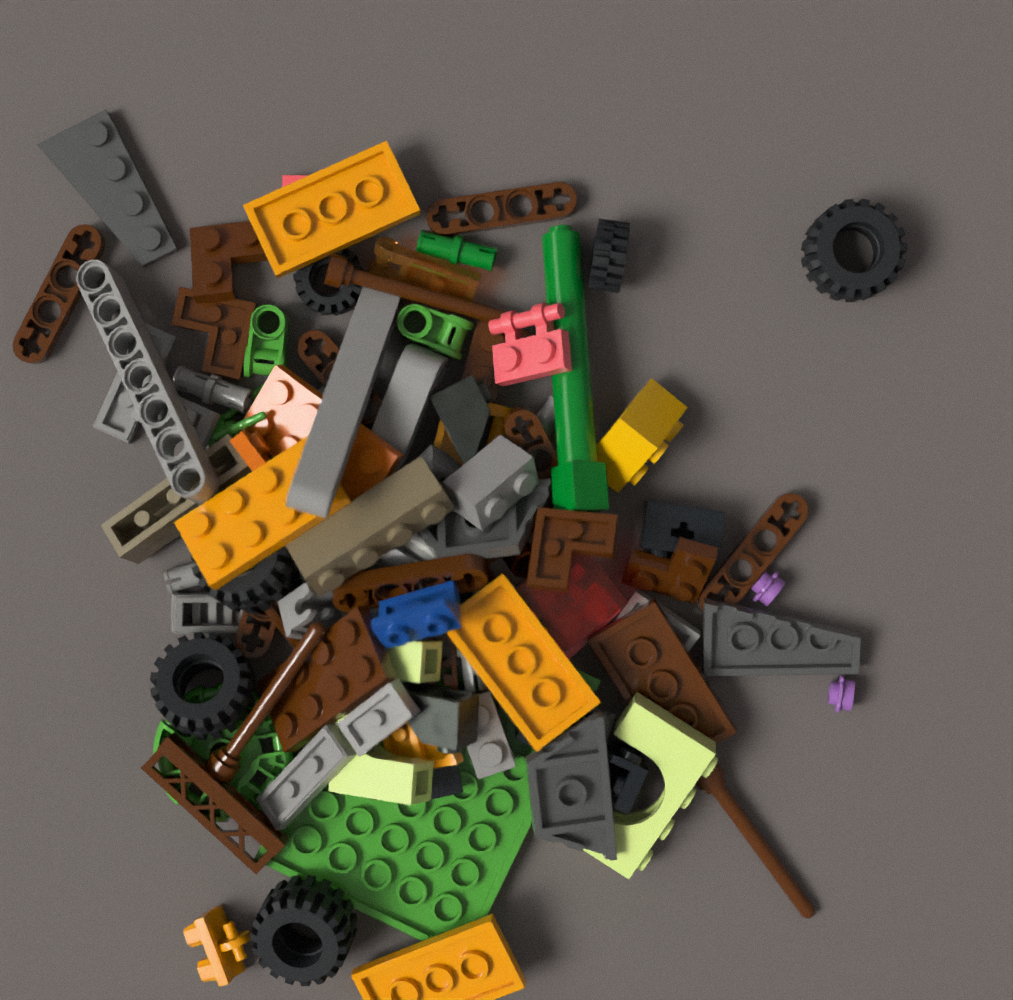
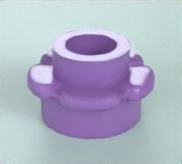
M765 571L751 588L756 593L753 598L754 602L759 600L766 607L772 602L786 584L778 576L780 572L775 571L774 574L770 575Z
M840 675L838 682L830 681L827 703L834 705L836 713H839L840 710H852L855 680L844 679V675Z

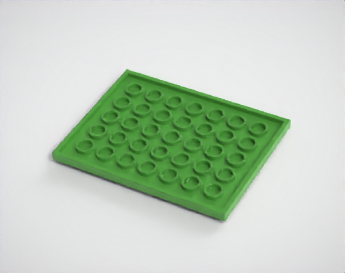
M446 667L440 670V681H437L436 686L451 688L444 685L443 673L452 674V668ZM458 667L459 690L464 691L462 668ZM574 667L587 685L596 691L601 680ZM475 674V675H474V683H475V690L477 691V690H479V689H478V685H477V677H476V674ZM498 708L516 760V767L478 779L467 746L463 747L460 753L464 761L459 763L458 767L464 792L413 805L328 792V783L285 829L281 830L289 837V840L278 854L270 859L266 866L290 878L300 875L301 879L305 880L307 875L316 876V881L323 882L326 879L332 882L330 887L335 890L340 887L345 892L343 899H350L354 909L421 941L488 915L532 824L525 757L535 750L516 739L517 726L503 708ZM382 741L380 745L384 748V743ZM260 846L254 859L258 861L267 850Z

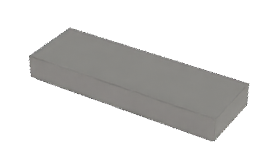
M144 323L164 366H166L178 338ZM136 341L129 345L127 354H130L135 349ZM118 372L93 428L131 444L140 422L131 417L134 405ZM152 374L145 377L142 388L146 383L150 384Z
M326 724L256 799L275 830L285 829L356 755L335 724Z

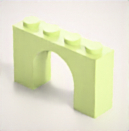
M420 639L403 646L386 649L400 681L416 683L440 681L443 641ZM351 712L334 723L356 755L329 782L328 792L407 805L431 801L433 760L395 755L385 750L380 744L359 757L337 725L338 722Z
M637 691L615 722L613 734L651 758L657 764L664 778V789L653 804L642 810L630 812L628 815L613 809L617 860L605 859L603 854L583 848L585 852L627 879H630L636 869L644 870L653 855L651 847L658 838L663 841L667 837L675 823V820L672 819L673 815L679 807L682 809L687 808L696 793V789L693 788L700 776L707 778L718 761V758L715 757V741Z

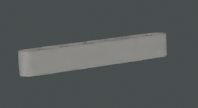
M86 261L77 271V285L168 481L176 494L196 504H203L217 495L219 491L217 475L126 283L120 274L102 261ZM105 277L103 284L96 288L98 281ZM121 308L118 318L111 321L114 312ZM136 341L135 349L130 354H127L129 345ZM152 374L150 384L142 388L145 377ZM168 407L166 418L158 422L160 411ZM184 441L183 451L174 457V448L179 442ZM200 475L201 480L198 488L190 491V482L195 476Z
M362 287L287 495L286 507L323 518L328 517L396 324L403 298Z

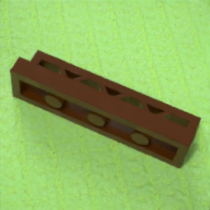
M174 732L157 748L158 750L141 769L257 875L270 859L275 857L286 845L289 837L283 831L275 830L270 820L230 782L221 781L210 774L205 767L207 761ZM165 756L180 770L181 777H165L154 765ZM187 782L196 784L209 797V803L195 804L188 798ZM173 783H181V790ZM210 809V817L202 810ZM216 809H223L238 823V830H223L216 824ZM251 835L267 850L258 861L245 851V836ZM230 836H239V844Z

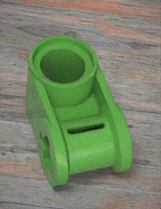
M270 304L262 305L252 313L249 338L244 357V377L251 378L253 374L269 376L275 365L283 364L287 367L290 319L281 308ZM275 312L280 319L279 328L272 334H266L261 327L262 318L267 313ZM260 359L274 361V364H264L258 361Z
M418 304L404 307L397 319L398 330L403 338L458 361H461L463 357L460 352L468 330H473L474 323L463 318L438 312ZM411 313H419L425 318L426 327L420 333L408 332L403 325L406 316ZM456 329L452 342L448 345L447 342L451 331Z

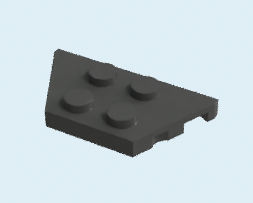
M551 478L539 479V483L528 495L519 499L506 510L500 519L493 521L483 531L452 510L438 523L431 524L420 531L419 535L436 559L471 553L479 555L484 559L519 555L535 527L538 507L545 508L552 496Z
M599 711L594 712L566 730L539 751L532 752L525 759L535 838L552 843L562 842L568 848L581 852L584 848L603 854L605 859L612 861L617 860L604 716Z

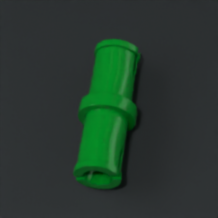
M421 230L416 246V254L418 255L422 254L447 260L449 265L456 267L460 263L485 269L489 272L493 271L498 250L497 247L464 241V236L456 235L455 238L426 232V230Z

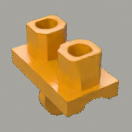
M222 905L211 908L183 929L187 944L191 947L203 944L207 954L206 957L197 962V970L201 981H217L220 987L231 983L234 977L246 970L243 959L247 958L243 944L250 941V931L238 932L234 921L228 922Z

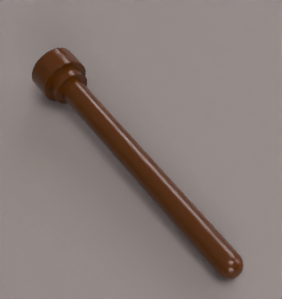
M333 253L324 280V284L340 288V285L348 287L349 283L486 322L500 318L502 313L507 312L502 309L354 268V263L347 262V257Z
M314 622L309 626L229 744L213 751L205 763V767L214 777L224 782H231L241 768L239 763L241 761L240 754L324 635L325 627L322 623Z
M717 762L707 778L700 776L696 786L699 790H705L707 794H713L802 917L812 918L815 914V907L725 786L726 779L723 776L725 771Z

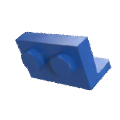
M454 580L379 601V617L371 620V628L386 649L403 646L409 642L462 628L459 588Z

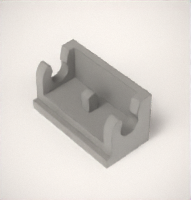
M308 582L278 601L285 634L288 638L301 640L309 626L314 622L322 623L325 630H327L348 614V612L340 611L334 606L333 590L319 597Z

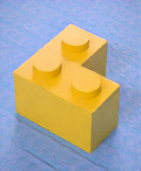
M652 378L596 444L598 462H606L607 485L617 493L628 481L635 486L649 469L644 463L649 459L654 464L669 446L664 442V439L670 443L684 426L679 419L688 407Z

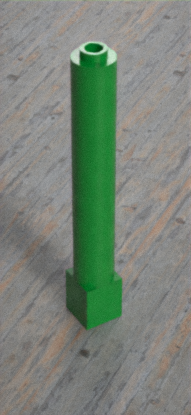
M556 225L550 227L549 232L541 237L546 303L548 305L561 303L564 307V318L554 320L553 324L554 330L562 329L569 332L572 371L551 375L558 466L551 468L553 509L600 513L609 510L606 462H598L581 238L580 233L573 231L571 226Z

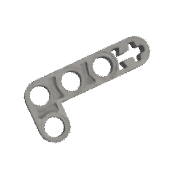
M415 342L407 345L402 352L371 430L404 455L393 474L404 467L430 402V396L439 387L450 361V357Z

